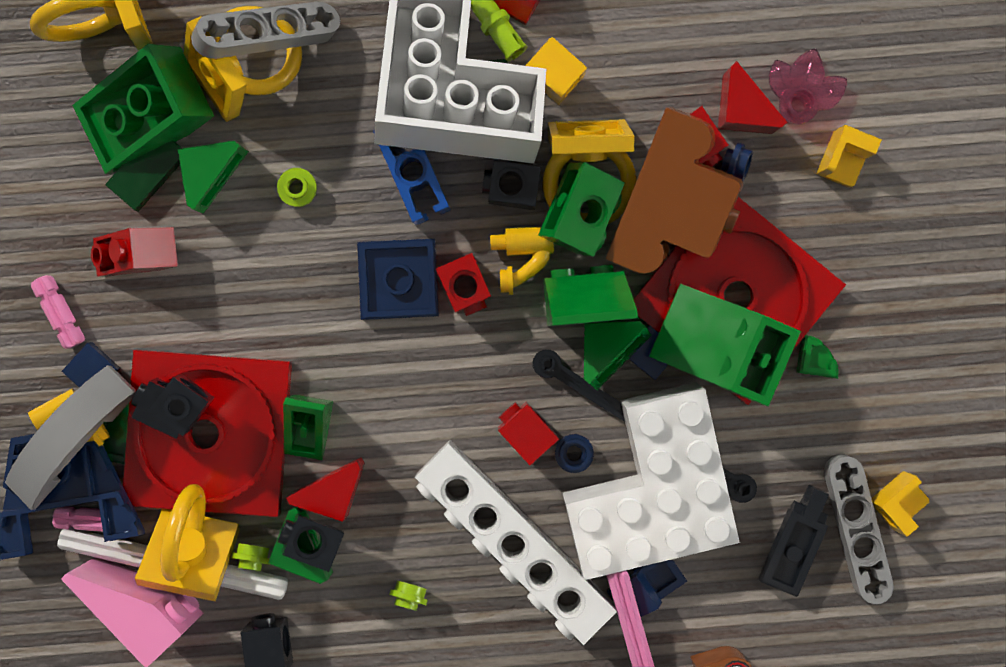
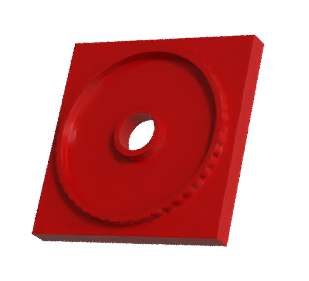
M738 197L733 209L740 211L734 228L731 234L723 231L717 248L710 257L706 258L675 246L664 263L653 273L633 298L638 318L659 333L680 284L725 300L724 292L727 286L735 281H740L747 285L751 293L747 309L801 331L795 344L796 347L846 284ZM730 392L745 405L751 403L750 400Z
M133 350L131 386L136 391L142 383L148 385L149 381L155 378L169 383L173 377L183 374L215 397L199 420L211 421L216 425L219 433L217 442L210 448H202L195 443L192 437V429L184 436L181 435L176 439L131 418L136 409L135 406L131 405V400L128 412L123 487L133 507L173 509L182 490L188 485L197 484L203 488L205 493V512L279 517L281 515L285 464L283 403L285 398L290 396L292 361Z

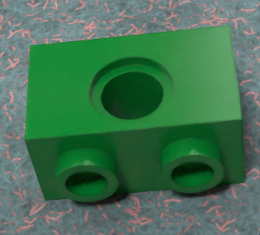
M586 162L568 163L538 236L576 254L594 257L596 251L605 242L607 235L605 229L611 215L617 211L621 204V192L625 182ZM584 202L587 203L589 208L585 220L582 219L580 209Z

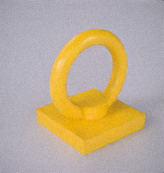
M51 0L37 9L30 19V29L33 34L47 41L68 42L96 36L112 29L116 25L123 24L125 31L138 51L147 44H153L137 0ZM103 7L105 11L104 14L82 23L63 26L49 25L54 19L76 10Z
M241 6L231 9L227 12L259 9L263 7ZM201 16L186 24L184 54L194 75L226 122L240 116L244 94L269 95L276 93L288 86L300 70L302 63L301 46L286 48L285 64L274 76L266 79L244 77L236 56L213 59L202 56L195 50L192 45L191 36ZM285 20L276 21L277 26L284 33L295 34V30L289 22ZM206 31L205 35L211 36L210 33ZM214 37L215 41L219 42L221 37Z
M626 120L548 122V140L553 155L544 171L543 192L549 208L558 189L560 172L571 158L581 162H597L606 160L608 157L617 166L621 181L625 182L621 192V204L617 211L611 215L608 224L618 219L624 213L637 181L633 162L626 153L634 152V134ZM580 212L582 219L585 220L588 213Z
M197 484L188 485L179 494L172 510H161L135 576L136 584L152 589L216 601L240 531L239 524L205 517L206 497L203 488Z

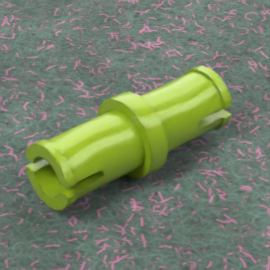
M471 0L470 8L481 22L480 29L484 35L491 36L507 62H510L512 59L515 60L522 55L528 46L510 24V15L505 9L500 10L494 0Z

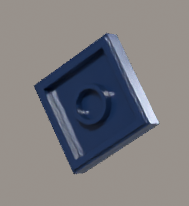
M436 239L357 242L361 320L439 316Z

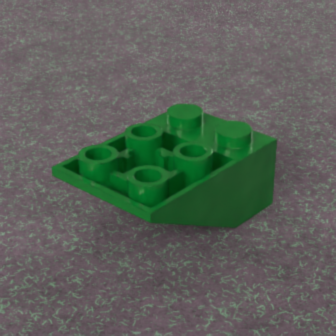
M680 284L648 357L752 402L769 407L801 331L755 311Z

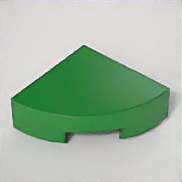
M805 335L800 344L796 373L838 379V364L830 350L821 340Z

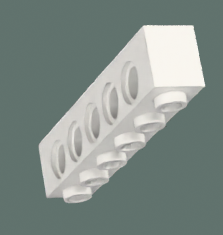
M451 440L417 472L415 478L420 483L416 487L420 493L432 503L437 499L447 509L444 515L450 523L458 530L465 527L475 537L472 540L473 545L487 558L492 554L502 564L499 568L502 574L512 584L516 585L520 582L530 592L527 597L539 611L544 613L548 609L558 619L555 625L566 638L572 640L576 637L584 645L617 612L613 601L591 579L584 580L581 569ZM460 479L468 485L469 491L465 496L456 498L448 493L447 484L451 480ZM481 507H489L495 511L497 517L493 523L482 525L476 521L474 513ZM509 535H517L523 539L524 545L519 551L509 552L502 546V541ZM537 563H546L551 567V572L544 579H536L530 574L532 566ZM565 591H574L579 595L577 602L571 606L561 605L558 602V597Z

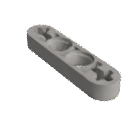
M309 2L209 14L198 20L192 32L191 41L198 53L213 59L328 42L340 26V17L331 5L324 2ZM285 20L293 26L295 34L284 33L279 29L276 21ZM246 24L254 27L258 31L260 38H248L242 33L240 25ZM206 31L209 32L211 36H206ZM214 37H221L219 42H216Z
M844 454L835 455L826 462L824 476L853 588L866 602L882 604L892 596L894 587L865 471L857 459ZM842 463L844 466L852 468V473L847 474V481L849 487L853 489L858 488V492L852 491L839 494V491H847L845 481L836 477V473L841 471ZM851 500H859L863 505V513L860 518L850 521L844 515L845 505ZM862 537H868L873 543L872 552L864 558H859L854 553L855 542ZM859 566H870L872 576L881 581V584L876 585L875 593L865 588V586L870 584V576L868 571L863 568L859 569Z

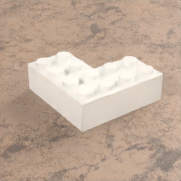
M389 0L375 116L374 144L534 164L542 141L546 69L466 58L471 0Z
M694 382L620 400L637 475L563 492L584 580L740 543L705 388Z

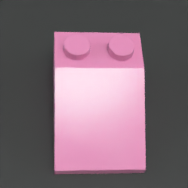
M95 557L64 575L61 580L144 667L151 665L204 614L199 609V602L195 597L138 586L135 581L137 571Z

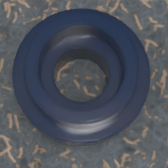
M737 143L734 150L728 148L723 159L721 171L744 181L752 162L753 151L745 149V144Z
M566 435L556 445V461L567 472H582L593 461L594 450L592 444L582 435ZM572 446H577L581 449V455L576 460H571L567 457V450Z

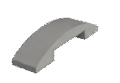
M107 365L67 398L42 424L12 465L5 484L30 510L36 509L61 481L57 475L104 422H112L133 399L136 390L112 366Z

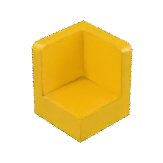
M553 37L549 38L525 65L546 69L545 93L558 105L583 79L587 67Z
M848 125L833 131L816 174L846 187H853L856 184L865 159L876 155L882 139Z
M903 471L871 499L874 508L894 531L908 537L919 527L912 517L929 503V498L919 488V485L922 483L916 475Z

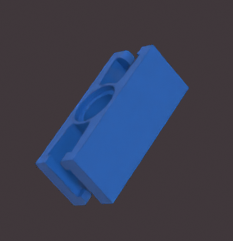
M379 145L415 226L429 219L426 213L422 215L421 212L417 211L412 197L414 191L430 186L439 201L438 204L433 206L435 213L440 212L442 215L451 211L425 150L412 149L395 157L389 146ZM411 162H417L423 166L421 177L415 181H407L402 176L404 167Z

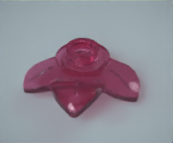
M811 49L800 55L792 66L783 61L775 60L769 72V85L774 94L780 99L779 111L787 122L800 125L813 119L818 111L829 110L837 105L845 93L847 78L842 76L825 77L820 54L817 49ZM794 99H798L803 103L804 108L802 112H797L793 109L792 101Z

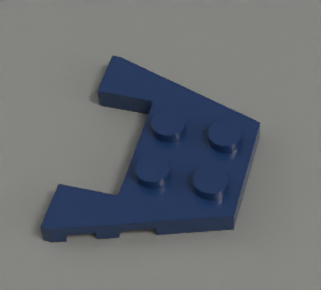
M34 434L11 438L3 482L6 494L3 511L0 512V560L33 554L28 513L98 501L104 542L145 534L144 527L103 445L98 446L95 441L86 442L57 475L61 481L36 509L30 510L5 484L12 465Z

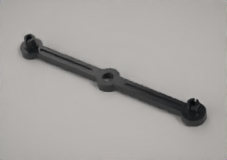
M549 349L541 350L534 356L532 361L533 369L540 377L557 378L625 422L621 402L601 389L596 390L584 378L563 366L560 356L555 351ZM723 468L729 496L739 503L751 501L757 492L755 480L747 474H733Z

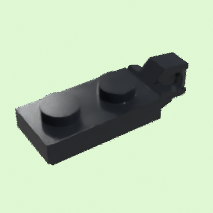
M808 485L801 501H793L786 512L758 579L760 582L795 597L799 595L828 528V525L825 524L828 514L822 512L829 496L828 493Z

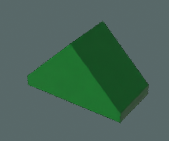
M235 141L178 149L187 206L204 214L249 151Z
M640 321L584 323V380L598 390L652 336L646 326Z
M296 394L285 398L283 403L284 454L323 460L333 401Z
M294 506L288 511L285 521H294L296 514L310 517L307 510ZM314 530L302 532L297 540L298 547L306 552L313 551L320 543ZM277 539L268 564L319 584L328 581L333 573L332 568L327 572L282 555L281 551L284 545L277 543Z

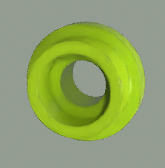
M291 168L280 176L277 183V191L281 200L292 207H303L314 199L317 192V184L313 175L307 170ZM295 180H300L303 183V189L298 194H292L290 191V185Z
M238 543L237 552H232L231 558L239 560L237 568L261 571L262 564L270 565L268 564L270 548Z
M397 581L395 589H390L389 595L396 597L394 605L417 611L418 604L427 605L428 601L424 599L427 589Z

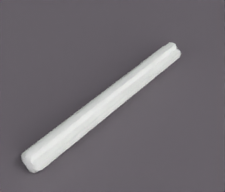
M71 527L60 532L57 543L58 548L61 550L135 567L140 566L148 546L122 539L104 542V536L101 534L75 530ZM228 564L221 587L277 600L284 597L288 586V579L286 577L237 568L238 566Z

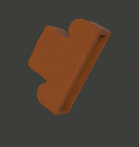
M666 107L606 256L607 260L635 272L650 273L659 268L668 257V242L707 258L717 248L723 231L731 234L740 214V211L733 208L743 187V181L738 177L699 162V159L710 153L714 147L715 133L709 123L675 108Z

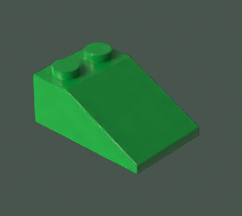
M157 44L145 45L72 105L105 174L116 172L123 164L172 140L177 142L189 136L214 117L182 48Z
M613 265L590 267V274L575 275L574 268L551 270V278L543 279L547 326L638 318L637 308L624 271L614 272Z

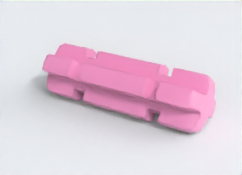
M45 275L31 282V288L35 296L42 299L40 305L53 330L59 331L57 338L62 347L71 349L84 342L85 337L80 327L74 326L76 320L62 294L57 293L59 287L54 278Z
M64 506L56 508L53 512L52 524L57 529L74 527L75 530L103 532L100 509L80 507V509H75V507Z

